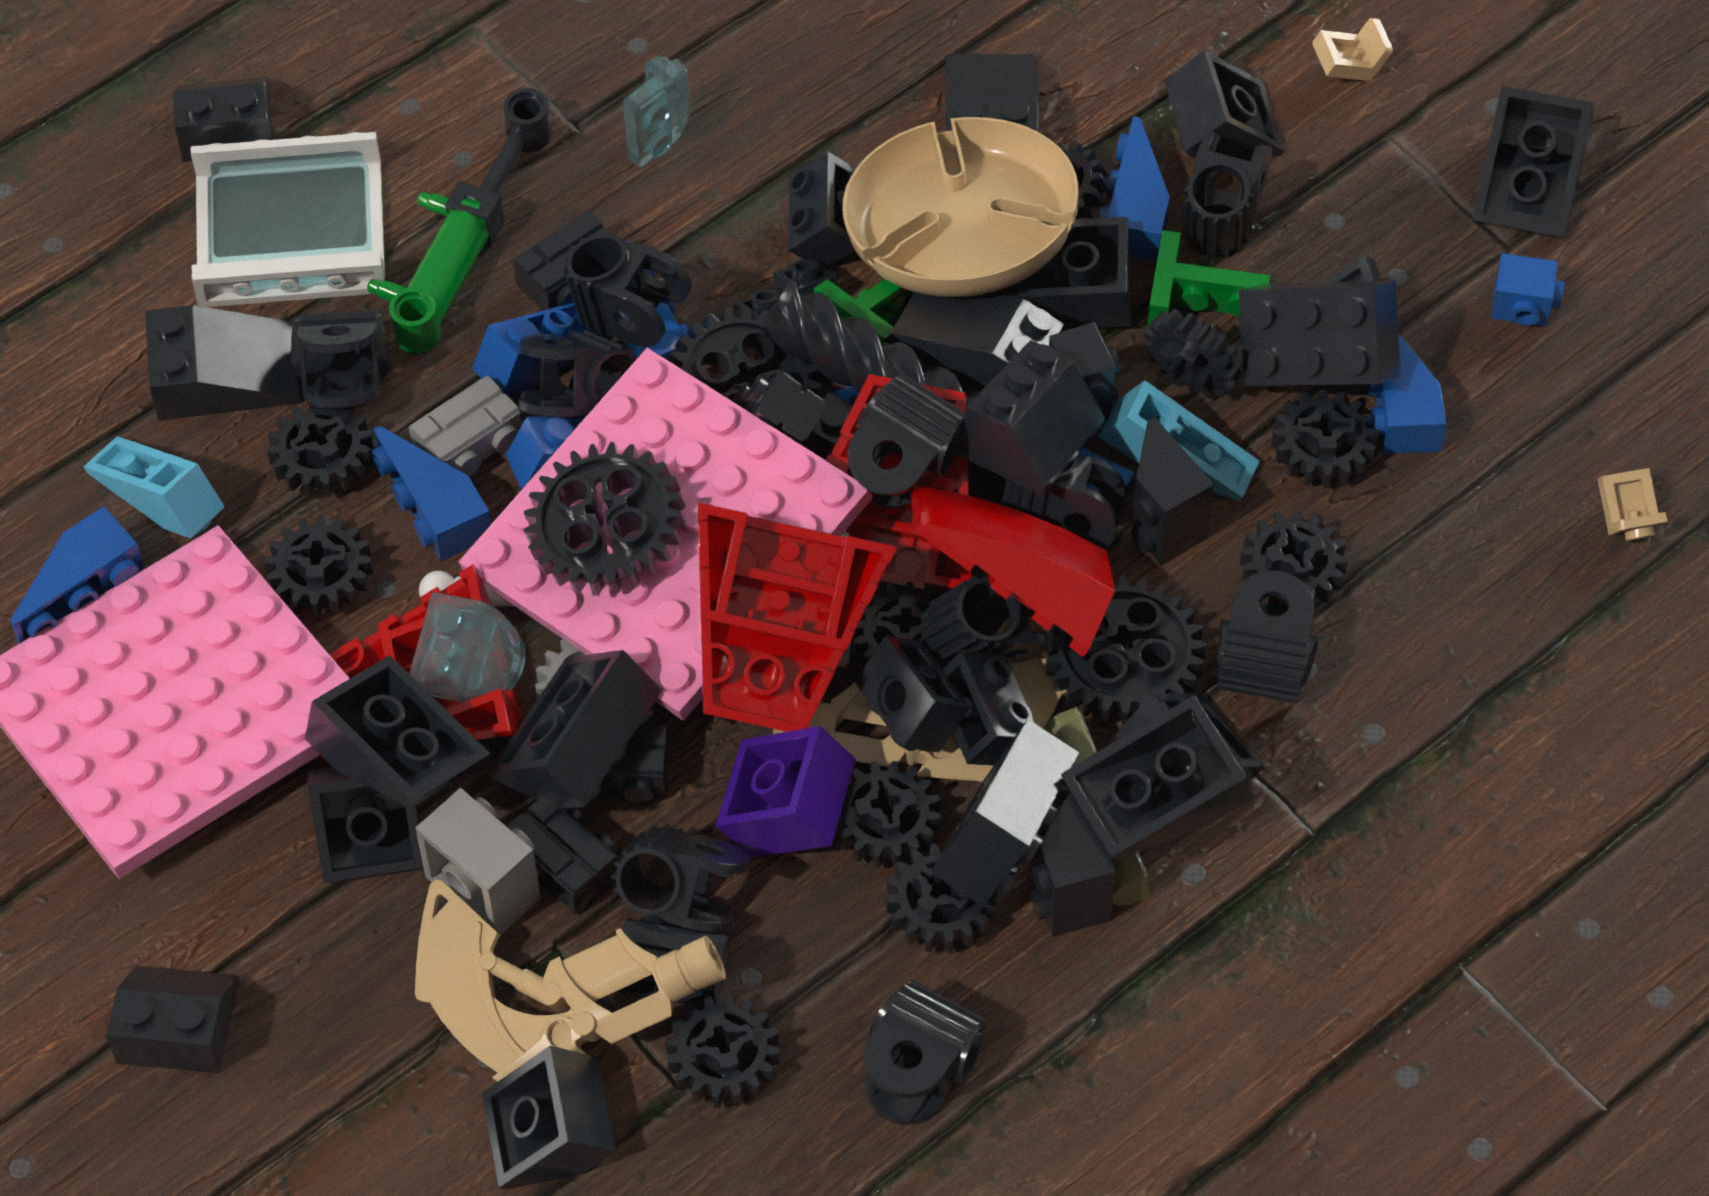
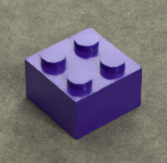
M821 726L743 739L736 756L716 827L752 858L831 846L856 758Z

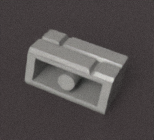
M485 376L409 426L411 443L470 477L478 470L483 460L497 451L499 453L508 451L522 426L521 412L516 404L506 394L502 393L498 385L489 376Z

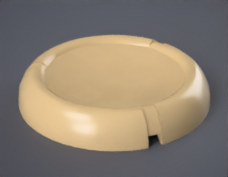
M985 117L951 118L952 131L940 133L936 132L935 121L906 130L885 141L865 157L851 175L843 197V218L849 239L861 259L882 278L901 288L923 295L949 298L978 296L996 292L1023 281L1046 265L1062 248L1076 220L1079 190L1073 165L1061 148L1052 140L1029 127L1006 120Z

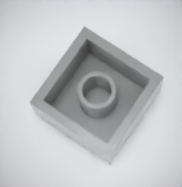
M459 788L416 827L425 877L430 882L434 880L445 882L500 936L541 899L538 883L539 872L534 858V844L520 829L513 828L510 830L500 822L494 808L483 798L478 797L474 800L463 789Z

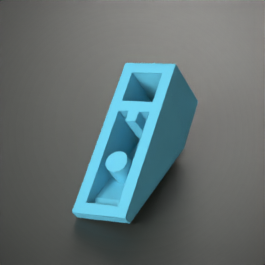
M1145 380L1116 401L1099 435L1102 440L1139 464L1147 421L1156 417L1214 484L1213 492L1236 501L1243 498L1258 466V459Z
M119 436L112 440L84 466V469L91 477L163 529L190 539L195 534L204 531L211 524L212 519L225 507L197 463Z

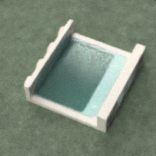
M352 132L343 135L304 136L301 138L279 140L262 139L254 142L213 143L203 146H191V157L196 174L197 264L192 265V282L198 306L216 307L372 294L367 290L368 282L371 279L385 280L381 159L376 132Z

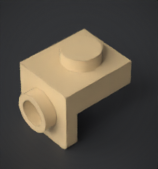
M1369 18L1358 34L1320 30L1312 41L1326 76L1371 81L1393 51L1380 19Z
M1649 468L1606 475L1597 479L1609 536L1624 533L1626 541L1655 536L1654 528L1668 522L1666 512L1658 513Z

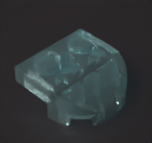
M658 56L645 63L646 83L623 99L628 158L640 168L653 158H658L665 154L670 146L682 135L688 121L690 111L688 67L676 57L670 61L664 56Z
M432 592L410 675L431 696L462 703L500 688L503 691L506 689L511 690L518 682L524 668L525 645L513 623L493 606L478 600Z

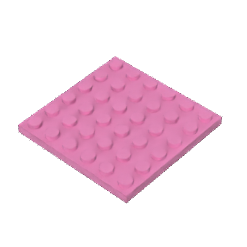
M646 348L459 560V564L463 570L474 564L486 587L584 654L624 650L662 689L655 702L684 721L703 699L697 502L748 513V516L841 536L873 497L871 492L864 489L848 474L649 348ZM610 442H615L620 454H623L630 444H634L639 457L648 450L651 451L656 463L664 461L671 476H675L681 489L679 493H681L686 504V508L681 510L686 526L676 528L681 543L680 545L666 544L672 559L668 562L656 558L653 564L657 574L653 576L642 570L638 573L640 585L637 587L628 578L621 580V590L617 594L612 589L610 583H604L599 596L594 595L589 583L585 585L579 594L575 593L569 581L561 587L557 585L552 573L545 575L538 564V560L535 561L528 548L530 543L523 531L524 528L529 526L524 516V510L535 508L529 497L530 492L545 491L539 477L542 475L554 479L557 476L553 466L555 461L568 467L572 464L570 452L575 451L584 459L588 457L590 444L596 446L599 454L606 453ZM602 482L596 485V491L604 517V526L601 529L607 539V555H610L614 549L605 517L608 507L602 496ZM627 488L619 493V495L629 493L633 488ZM585 499L577 500L571 506H576ZM640 530L632 531L624 538L635 536ZM591 541L580 544L576 549L586 547Z
M216 526L100 595L97 600H92L80 607L79 611L72 612L58 620L56 627L48 626L38 632L37 636L30 637L1 654L0 727L116 877L121 879L319 756L320 754L305 740L311 703L314 699L350 678L219 526Z

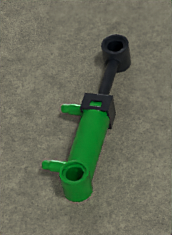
M530 88L518 89L510 93L505 99L503 110L507 139L480 187L458 181L449 198L421 192L418 195L417 203L419 206L447 217L408 286L404 287L386 280L380 281L377 279H371L368 282L367 290L369 293L390 301L389 311L395 343L405 352L414 354L424 353L434 348L439 342L441 335L439 326L484 245L492 247L505 223L502 197L498 193L520 152L531 153L545 148L551 141L552 128L548 99L542 92Z

